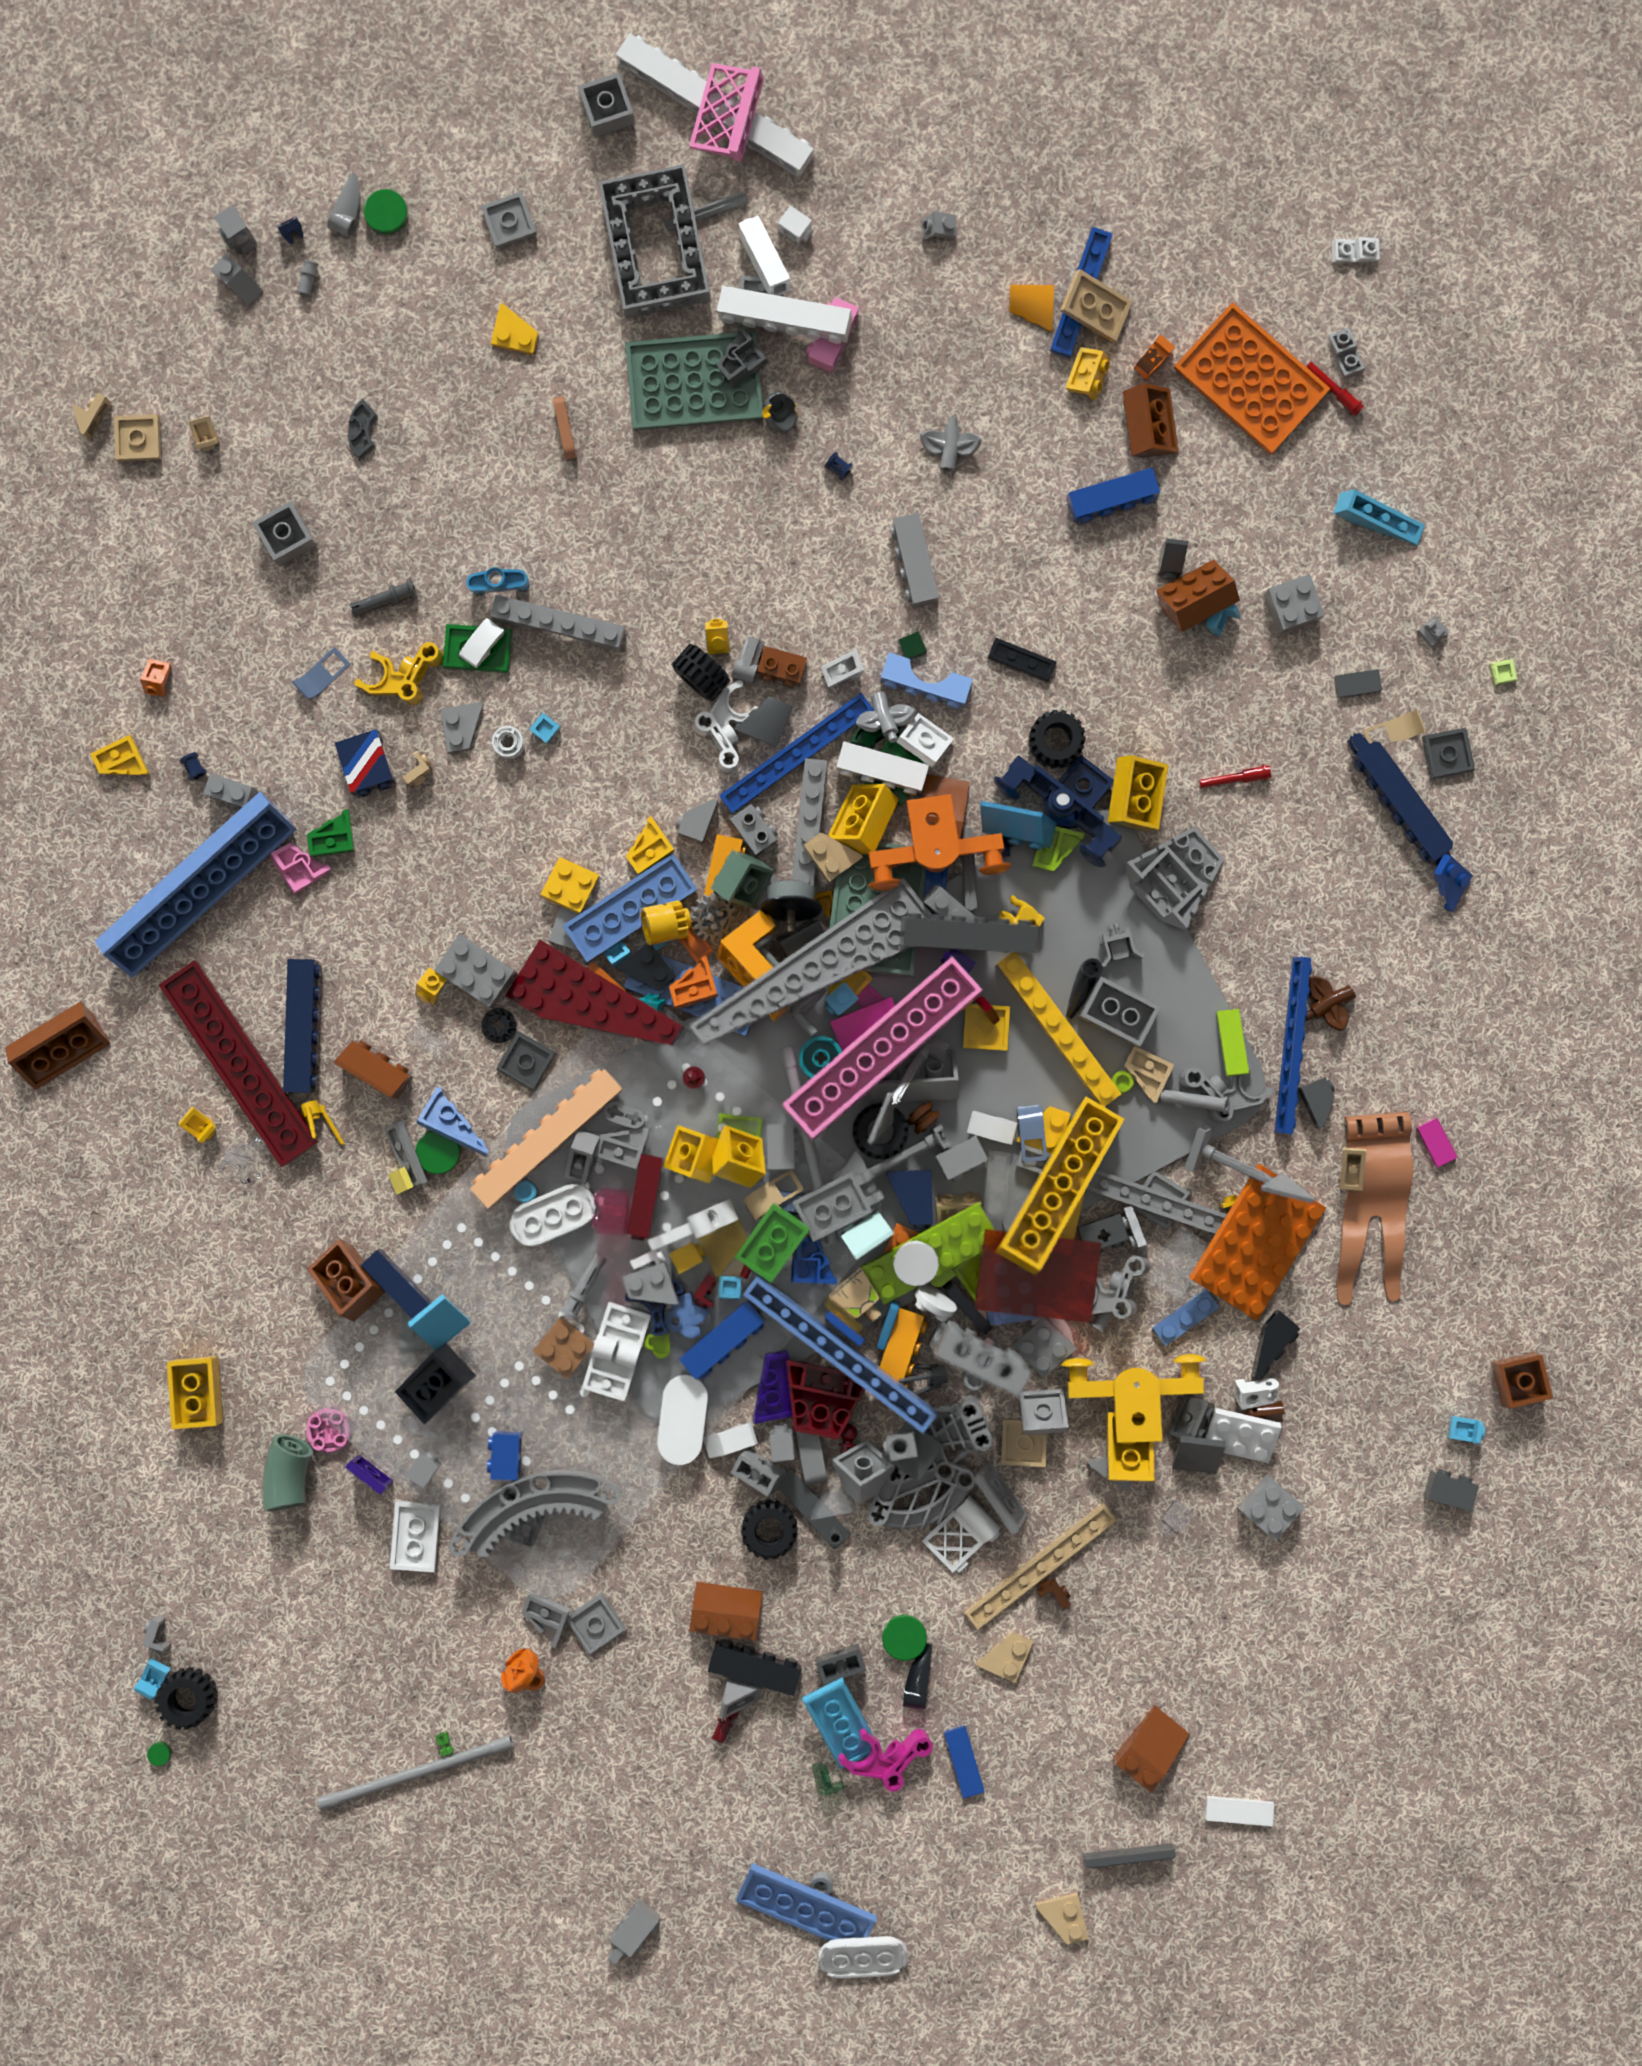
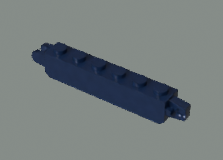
M1362 733L1350 736L1347 744H1349L1350 749L1355 754L1352 757L1354 768L1359 773L1362 772L1367 778L1365 782L1371 790H1376L1380 796L1378 800L1384 808L1388 807L1392 812L1391 818L1397 826H1402L1406 832L1404 833L1405 838L1409 843H1414L1418 848L1417 853L1424 862L1433 863L1437 867L1444 854L1451 856L1449 851L1453 847L1452 840L1382 744L1375 741L1370 744L1363 737Z

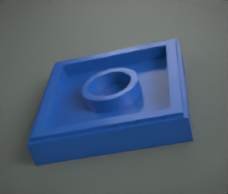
M831 1308L828 1309L825 1313V1319L857 1346H860L865 1341L864 1336Z

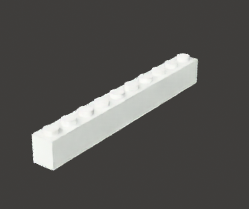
M629 33L616 53L617 64L698 114L707 81L702 79L698 72L686 69L679 60H672L667 57L660 48H653L648 45L641 36L635 37ZM717 90L709 96L708 100L712 105L722 97ZM736 96L728 100L731 108L740 104ZM723 103L714 110L718 117L729 111L726 103ZM711 111L704 116V119L712 122L716 117ZM755 111L747 146L800 178L814 157L812 145L804 139L799 140L789 129L780 128L770 117H763ZM733 115L722 121L726 129L734 125L735 118Z

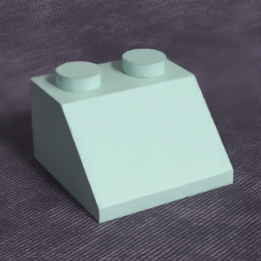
M876 1210L862 1217V1221L856 1225L852 1222L842 1229L844 1233L841 1237L855 1258L858 1259L894 1233L879 1211Z

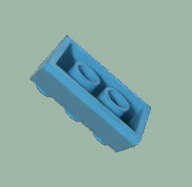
M981 801L982 832L987 835L1002 833V838L1009 840V843L1012 845L1021 846L1022 843L1029 844L1030 848L1042 850V847L1050 849L1057 823L1041 812Z

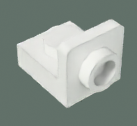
M655 1249L632 1259L630 1263L633 1269L639 1268L643 1270L652 1266L651 1261L653 1260L656 1265L664 1263L666 1260L662 1252L657 1253Z

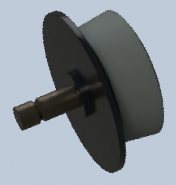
M794 880L780 881L767 887L768 900L760 905V910L765 915L768 914L774 920L786 921L787 934H795V921L809 920L817 917L822 912V905L814 900L815 887L809 883Z

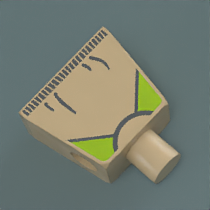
M861 1266L829 1293L831 1299L856 1319L864 1313L872 1323L881 1315V1312L874 1305L880 1297Z

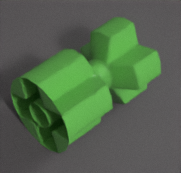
M448 1732L440 1733L439 1736L437 1734L435 1739L437 1745L442 1746L440 1749L441 1756L451 1755L453 1748L452 1745H447L450 1741Z

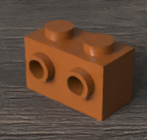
M764 646L757 672L764 681L773 683L774 680L781 681L782 685L788 688H795V685L800 687L807 664V657Z

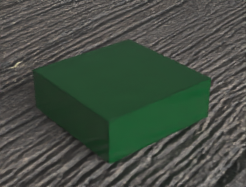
M919 631L898 639L905 658L913 659L927 653Z

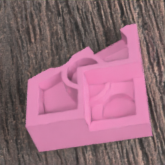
M291 843L273 851L270 855L271 862L294 895L331 871L329 865H323L316 861L308 853L301 852L298 847Z

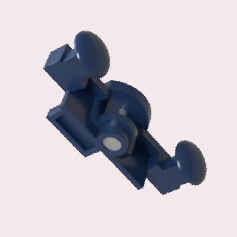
M1018 755L1009 765V770L1002 778L994 777L996 788L1007 798L1019 799L1020 796L1016 790L1024 783L1043 798L1044 813L1057 823V827L1065 829L1080 827L1094 839L1088 846L1084 844L1079 845L1081 855L1096 867L1106 866L1102 857L1108 850L1112 852L1122 839L1118 832L1104 822V817L1093 809L1113 786L1114 780L1080 755L1057 781L1037 764L1033 767ZM1082 780H1086L1089 782L1090 787L1087 790H1081L1077 784Z

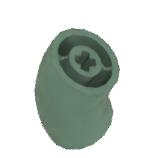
M278 1434L272 1439L263 1471L262 1501L264 1512L289 1509L307 1503L306 1477L313 1450L309 1444L295 1436Z

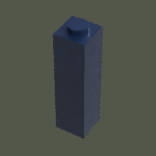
M377 1249L361 1264L368 1274L411 1319L432 1303L382 1249Z

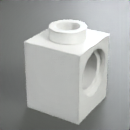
M790 205L778 222V231L800 245L803 240L807 241L813 232L812 220Z

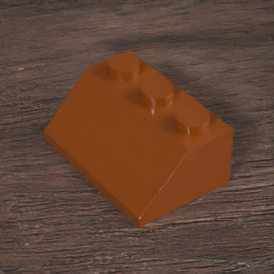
M1142 383L1123 391V404L1126 411V425L1129 432V447L1132 456L1146 458L1179 453L1170 389Z
M362 1040L359 1043L352 1041L334 1061V1064L389 1098L399 1099L412 1078L408 1074V1068L400 1063L396 1066L390 1063L389 1060L391 1058L380 1051L378 1054L370 1050L372 1046Z
M697 1581L689 1631L756 1641L763 1591Z

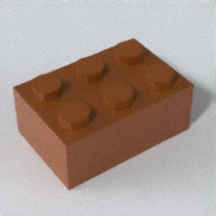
M1215 560L1205 563L1203 566L1156 590L1162 611L1181 632L1240 601L1235 580Z
M337 1239L307 1270L339 1316L355 1322L386 1291L361 1266L364 1260L354 1246L341 1239Z

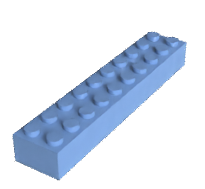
M260 791L99 936L95 943L107 959L133 978L297 829L289 818Z

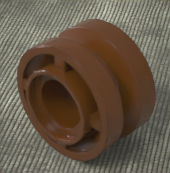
M930 1101L926 1104H921L909 1115L910 1118L906 1120L909 1125H916L914 1131L917 1135L930 1128L941 1115L938 1110H931L933 1104Z

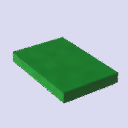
M446 624L443 655L444 669L509 673L512 629L502 628L504 635L490 649V655L475 668L459 657V653L479 626Z

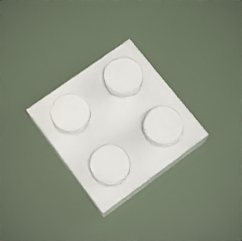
M918 713L896 742L930 767H933L954 738Z

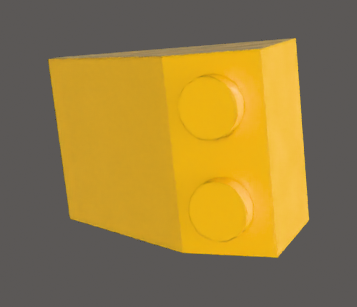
M1108 1412L1106 1416L1108 1480L1154 1482V1442L1117 1443L1115 1412ZM1142 1413L1133 1414V1424L1141 1425L1144 1422V1415Z

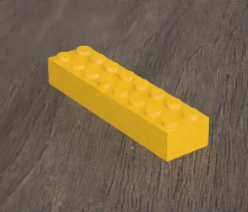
M1088 1097L1081 1101L996 1253L1033 1275H1036L1041 1270L1121 1127L1124 1118Z

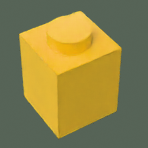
M692 1241L671 1252L669 1256L678 1273L681 1274L703 1262L702 1256L705 1255V1252L700 1243L695 1244Z

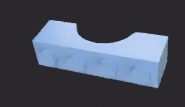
M890 652L888 653L880 679L881 682H884L883 685L891 689L900 687L905 689V693L917 696V693L925 695V699L932 702L941 700L947 702L946 705L954 709H959V706L964 708L973 680L972 678L952 672L941 682H924L913 673L909 658Z

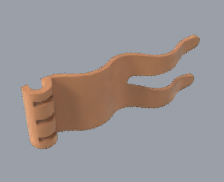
M1409 1112L1344 1117L1348 1130L1346 1135L1347 1148L1366 1149L1363 1191L1348 1190L1345 1200L1341 1251L1336 1280L1337 1299L1342 1305L1351 1303L1354 1280L1362 1258L1368 1224L1371 1217L1379 1216L1381 1218L1383 1235V1277L1386 1296L1390 1301H1397L1401 1296L1400 1275L1405 1246L1406 1211L1413 1179V1159L1410 1146V1136L1412 1133L1411 1117ZM1397 1118L1402 1119V1131H1399ZM1377 1120L1382 1122V1132L1378 1133ZM1357 1121L1361 1122V1134H1358Z

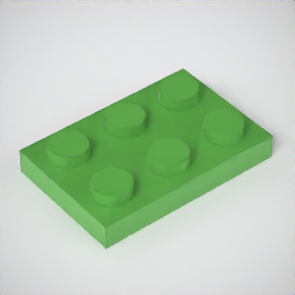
M773 1202L734 1258L772 1283L809 1232L810 1227Z

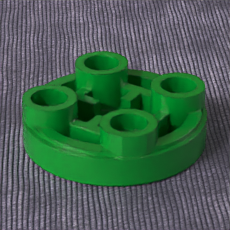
M381 189L373 192L365 201L363 208L364 218L369 227L377 234H393L407 224L408 208L399 193L390 189Z
M429 1131L419 1139L415 1152L421 1167L425 1171L432 1174H443L449 1172L457 1165L461 1155V1147L458 1143L433 1131Z
M901 1614L893 1616L886 1623L882 1633V1641L885 1650L890 1656L897 1660L908 1661L915 1659L923 1652L927 1643V1634L924 1625L919 1619L912 1615Z

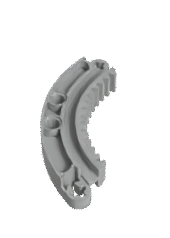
M549 1470L520 1477L517 1481L513 1480L492 1492L469 1513L451 1539L449 1550L451 1554L457 1557L466 1555L469 1550L477 1553V1556L481 1558L488 1557L496 1543L501 1540L502 1536L507 1534L508 1530L511 1531L515 1525H520L522 1519L526 1522L530 1516L535 1518L538 1512L543 1516L546 1513V1509L549 1514H552L555 1508L558 1514H561L564 1508L567 1514H570L571 1510L575 1509L576 1515L582 1510L584 1511V1517L592 1513V1520L600 1517L606 1504L612 1505L619 1501L622 1494L621 1488L616 1483L606 1480L604 1476L578 1470ZM536 1479H545L547 1487L539 1488L536 1485ZM602 1482L606 1484L603 1487L604 1489L610 1491L611 1488H614L617 1497L608 1499V1494L604 1491H601V1496L598 1495ZM506 1489H514L517 1494L516 1498H508L506 1496ZM463 1535L473 1536L471 1541L468 1537L463 1543V1546L466 1547L465 1549L456 1550L457 1546L454 1543H458Z

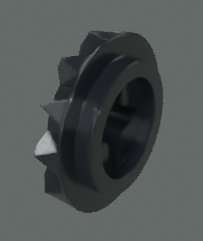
M503 1008L490 1010L481 1021L484 1036L494 1043L507 1042L516 1032L517 1022L514 1015ZM501 1016V1023L508 1026V1028H500L497 1033L496 1028L490 1025V1023L498 1022Z

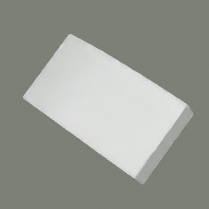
M1379 238L1334 239L1331 241L1332 263H1368L1379 261Z
M486 618L466 642L459 653V657L477 668L490 655V649L504 635V630Z
M972 1111L967 1132L1013 1145L1019 1123Z

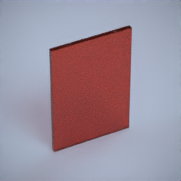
M985 1229L974 1305L975 1310L1091 1323L1098 1264L1100 1261V1242L1058 1238L1041 1270L1036 1275H1033L996 1253L1007 1231Z

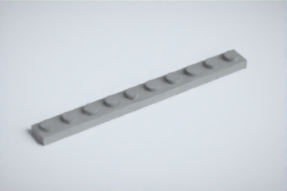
M1025 1145L1027 1158L1043 1156V1151ZM1021 1149L1016 1166L1040 1174L1051 1154L1047 1153V1160L1023 1162ZM1099 1170L1095 1171L1086 1190L1213 1234H1216L1227 1214Z

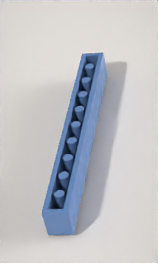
M760 1275L754 1279L743 1295L920 1432L924 1433L937 1416L938 1412Z

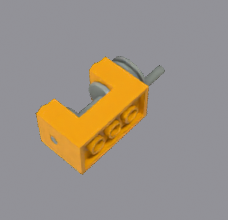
M762 910L722 939L716 956L743 988L779 964L767 950L774 941L773 933L776 926L771 916L765 915ZM824 988L768 1016L775 1022L785 1013H792V1018L813 1037L818 1031L803 1014L823 997L827 989Z

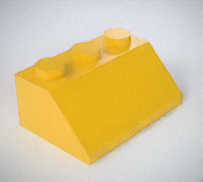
M852 784L828 836L860 854H869V852L876 851L899 799L885 784Z

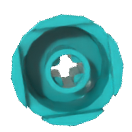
M813 1037L805 1042L800 1050V1067L804 1074L812 1079L840 1055L842 1050L838 1043L829 1037ZM820 1052L823 1053L824 1057L828 1058L827 1061L823 1062V1065H819V1062L814 1059L815 1056H819Z

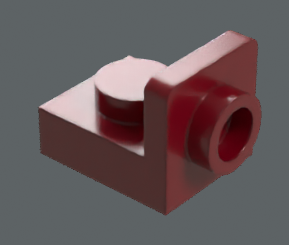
M709 1272L693 1295V1297L697 1298L695 1302L705 1309L708 1306L713 1308L715 1304L704 1296L706 1293L710 1295L717 1284L713 1282L716 1277Z

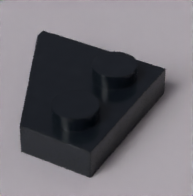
M648 943L616 966L619 972L643 982L658 991L676 979V976L653 945L650 946Z

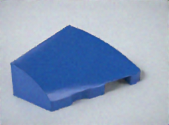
M803 1238L793 1252L791 1282L837 1284V1279L833 1276L829 1267V1260L823 1253L820 1239L813 1242L811 1238Z

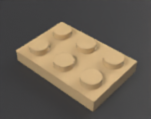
M1079 269L1074 274L1060 311L1107 340L1115 342L1118 339L1132 301Z

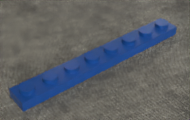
M862 693L858 694L724 791L719 797L729 811L734 814L804 763L805 758H811L855 726L858 716L867 711H874L873 707Z
M1294 957L1292 959L1274 1133L1293 1134V1129L1296 1126L1295 1109L1298 1105L1297 1090L1301 1079L1299 1071L1300 1063L1303 1059L1302 1042L1305 1038L1306 1004L1310 993L1308 985L1309 976L1312 972L1311 958Z

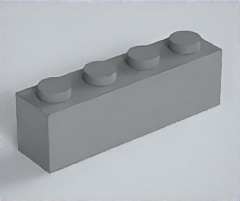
M919 513L894 518L893 526H890L889 529L892 540L896 539L898 545L894 549L897 561L901 560L903 566L900 569L902 582L906 581L908 589L905 590L907 603L911 602L913 608L937 603L939 595Z

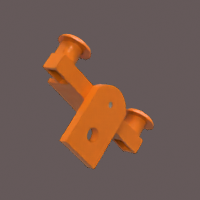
M951 794L907 800L913 846L869 852L870 869L873 871L875 882L868 884V887L874 891H888L899 886L901 880L893 879L891 868H895L900 864L917 862L928 871L938 873L952 865L959 856L976 854V856L983 855L985 866L979 868V872L992 876L1008 871L1011 868V863H1003L1002 852L1004 844L1002 833L958 839ZM934 814L938 817L939 822L936 825H929L926 822V817Z

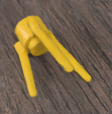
M318 1100L309 1101L301 1105V1115L309 1125L313 1139H316L314 1121L320 1119V1114H322L340 1145H344V1141L328 1116L324 1105L319 1106Z

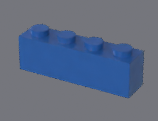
M1152 467L1068 492L1067 502L1074 523L1080 521V524L1092 521L1093 517L1101 515L1102 518L1108 517L1118 509H1122V511L1131 510L1138 503L1143 502V505L1151 504L1156 501L1155 498H1158L1160 489Z
M747 1300L684 1353L679 1360L696 1380L699 1377L705 1379L713 1372L711 1367L718 1362L721 1365L730 1357L728 1353L734 1347L739 1350L747 1343L745 1339L751 1333L754 1336L764 1328L762 1324L765 1322V1319L752 1303Z

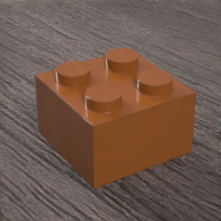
M1532 1352L1491 1362L1502 1406L1511 1409L1553 1399L1542 1354Z

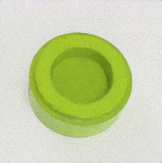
M1120 1070L1113 1075L1112 1082L1121 1093H1125L1132 1089L1134 1078L1128 1071Z

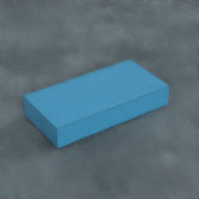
M891 1301L876 1348L882 1350L886 1348L899 1311V1302Z

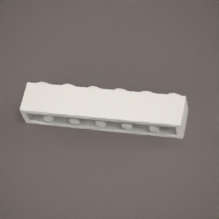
M722 286L717 307L719 319L727 324L737 322L749 328H755V326L764 327L765 330L770 332L780 330L792 336L802 334L814 340L819 338L828 339V341L835 344L847 343L853 319L851 309L727 286Z

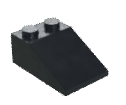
M445 1343L433 1351L400 1385L395 1393L425 1425L476 1375L451 1347Z

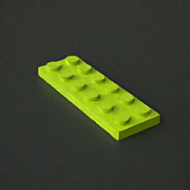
M977 1202L862 1265V1269L885 1305L918 1287L904 1283L898 1278L894 1270V1257L898 1249L905 1243L921 1241L930 1245L935 1250L939 1265L937 1273L933 1277L935 1278L1000 1243L1001 1239L982 1206Z

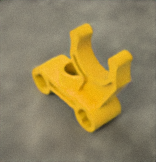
M424 643L414 659L409 656L403 659L399 671L396 672L395 666L389 658L372 651L370 658L382 663L385 673L383 679L375 685H367L360 679H356L354 685L368 692L371 696H400L406 703L416 705L423 698V692L418 687L429 666L437 667L441 665L444 654L434 643ZM434 652H435L434 656H429V657H428V654H429V653H434ZM409 690L413 691V694L411 696L407 695V692Z

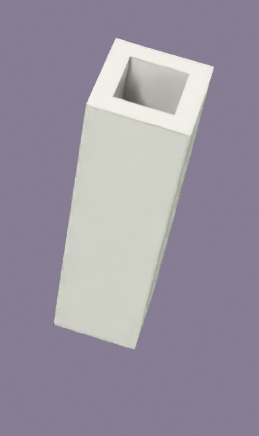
M759 216L748 218L738 223L739 238L767 294L780 296L790 292V277Z

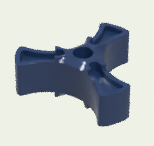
M674 1279L672 1283L676 1295L685 1294L682 1285ZM626 1292L625 1300L627 1302L640 1303L650 1311L653 1318L651 1333L653 1336L661 1337L669 1334L664 1324V1311L668 1304L632 1299L628 1297Z

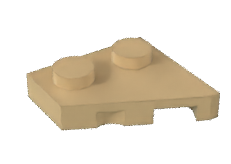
M1012 1631L1002 1642L995 1645L990 1652L976 1662V1666L1016 1683L1033 1640Z

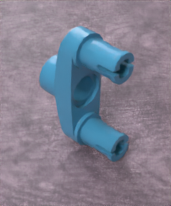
M492 567L487 571L469 575L466 585L475 595H478V593L482 595L484 593L511 590L526 591L529 588V579L522 570ZM496 575L502 576L499 583H491L492 577Z

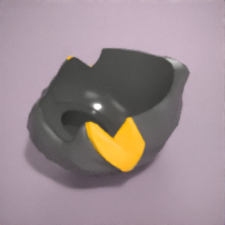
M779 390L774 391L763 402L762 416L770 428L787 434L798 419L797 403L794 402L791 396Z

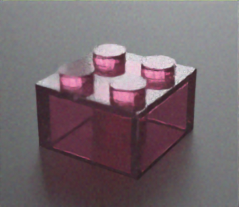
M601 1187L600 1191L595 1193L594 1205L598 1206V1214L593 1216L592 1227L596 1228V1233L626 1234L630 1189Z

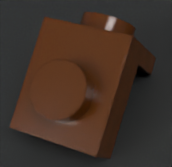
M1055 1578L1051 1581L1046 1579L1038 1585L1039 1589L1036 1592L1040 1598L1052 1591L1063 1610L1071 1606L1068 1600L1071 1595L1064 1585L1062 1587L1058 1585Z

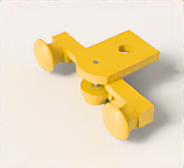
M1198 1354L1180 1355L1173 1360L1175 1363H1180V1377L1158 1379L1152 1372L1134 1367L1122 1371L1114 1380L1088 1381L1087 1366L1095 1365L1093 1361L1086 1358H1071L1065 1360L1061 1366L1068 1367V1398L1114 1397L1117 1443L1162 1441L1160 1395L1203 1394L1204 1383L1203 1377H1200L1199 1362H1206L1207 1360ZM1137 1412L1144 1415V1422L1141 1425H1134L1132 1422L1133 1414Z

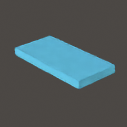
M843 1678L802 1697L803 1703L840 1770L845 1768L838 1761V1756L841 1753L845 1754L848 1760L852 1762H857L869 1756L871 1745L861 1739L859 1731L864 1728L869 1734L874 1735Z

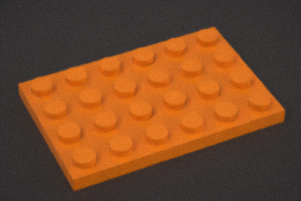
M1233 302L1173 368L1270 455L1331 389Z
M1259 1163L1256 1166V1169L1265 1172L1270 1177L1275 1178L1278 1176ZM1250 1177L1189 1276V1279L1258 1321L1326 1207L1314 1200V1203H1309L1262 1191V1185L1265 1183Z

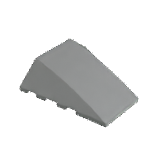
M1193 827L1127 862L1125 866L1130 888L1155 916L1163 922L1185 930L1188 928L1191 917L1196 913L1198 904L1205 896L1210 882L1213 881L1224 858L1198 829Z

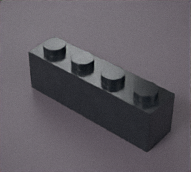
M725 1639L715 1642L707 1672L794 1696L801 1673V1665L798 1664L797 1660L792 1658L781 1660L776 1658V1654L766 1651L760 1654L755 1652L753 1647L743 1645L742 1648L733 1646V1642Z

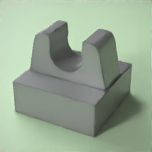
M1436 616L1417 630L1430 647L1434 646L1449 633Z

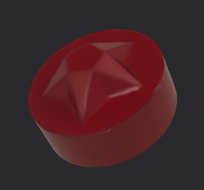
M689 1067L683 1073V1082L687 1087L697 1089L704 1084L705 1074L699 1067Z

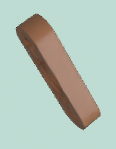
M564 396L553 398L566 460L576 459L577 454L570 430L571 426Z

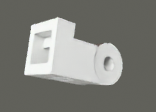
M1263 1378L1260 1381L1246 1383L1244 1379L1235 1380L1234 1397L1241 1409L1269 1405L1278 1401L1279 1383L1273 1378Z

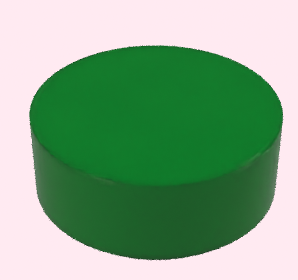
M165 1742L154 1743L147 1752L148 1761L154 1766L164 1765L171 1757V1748Z

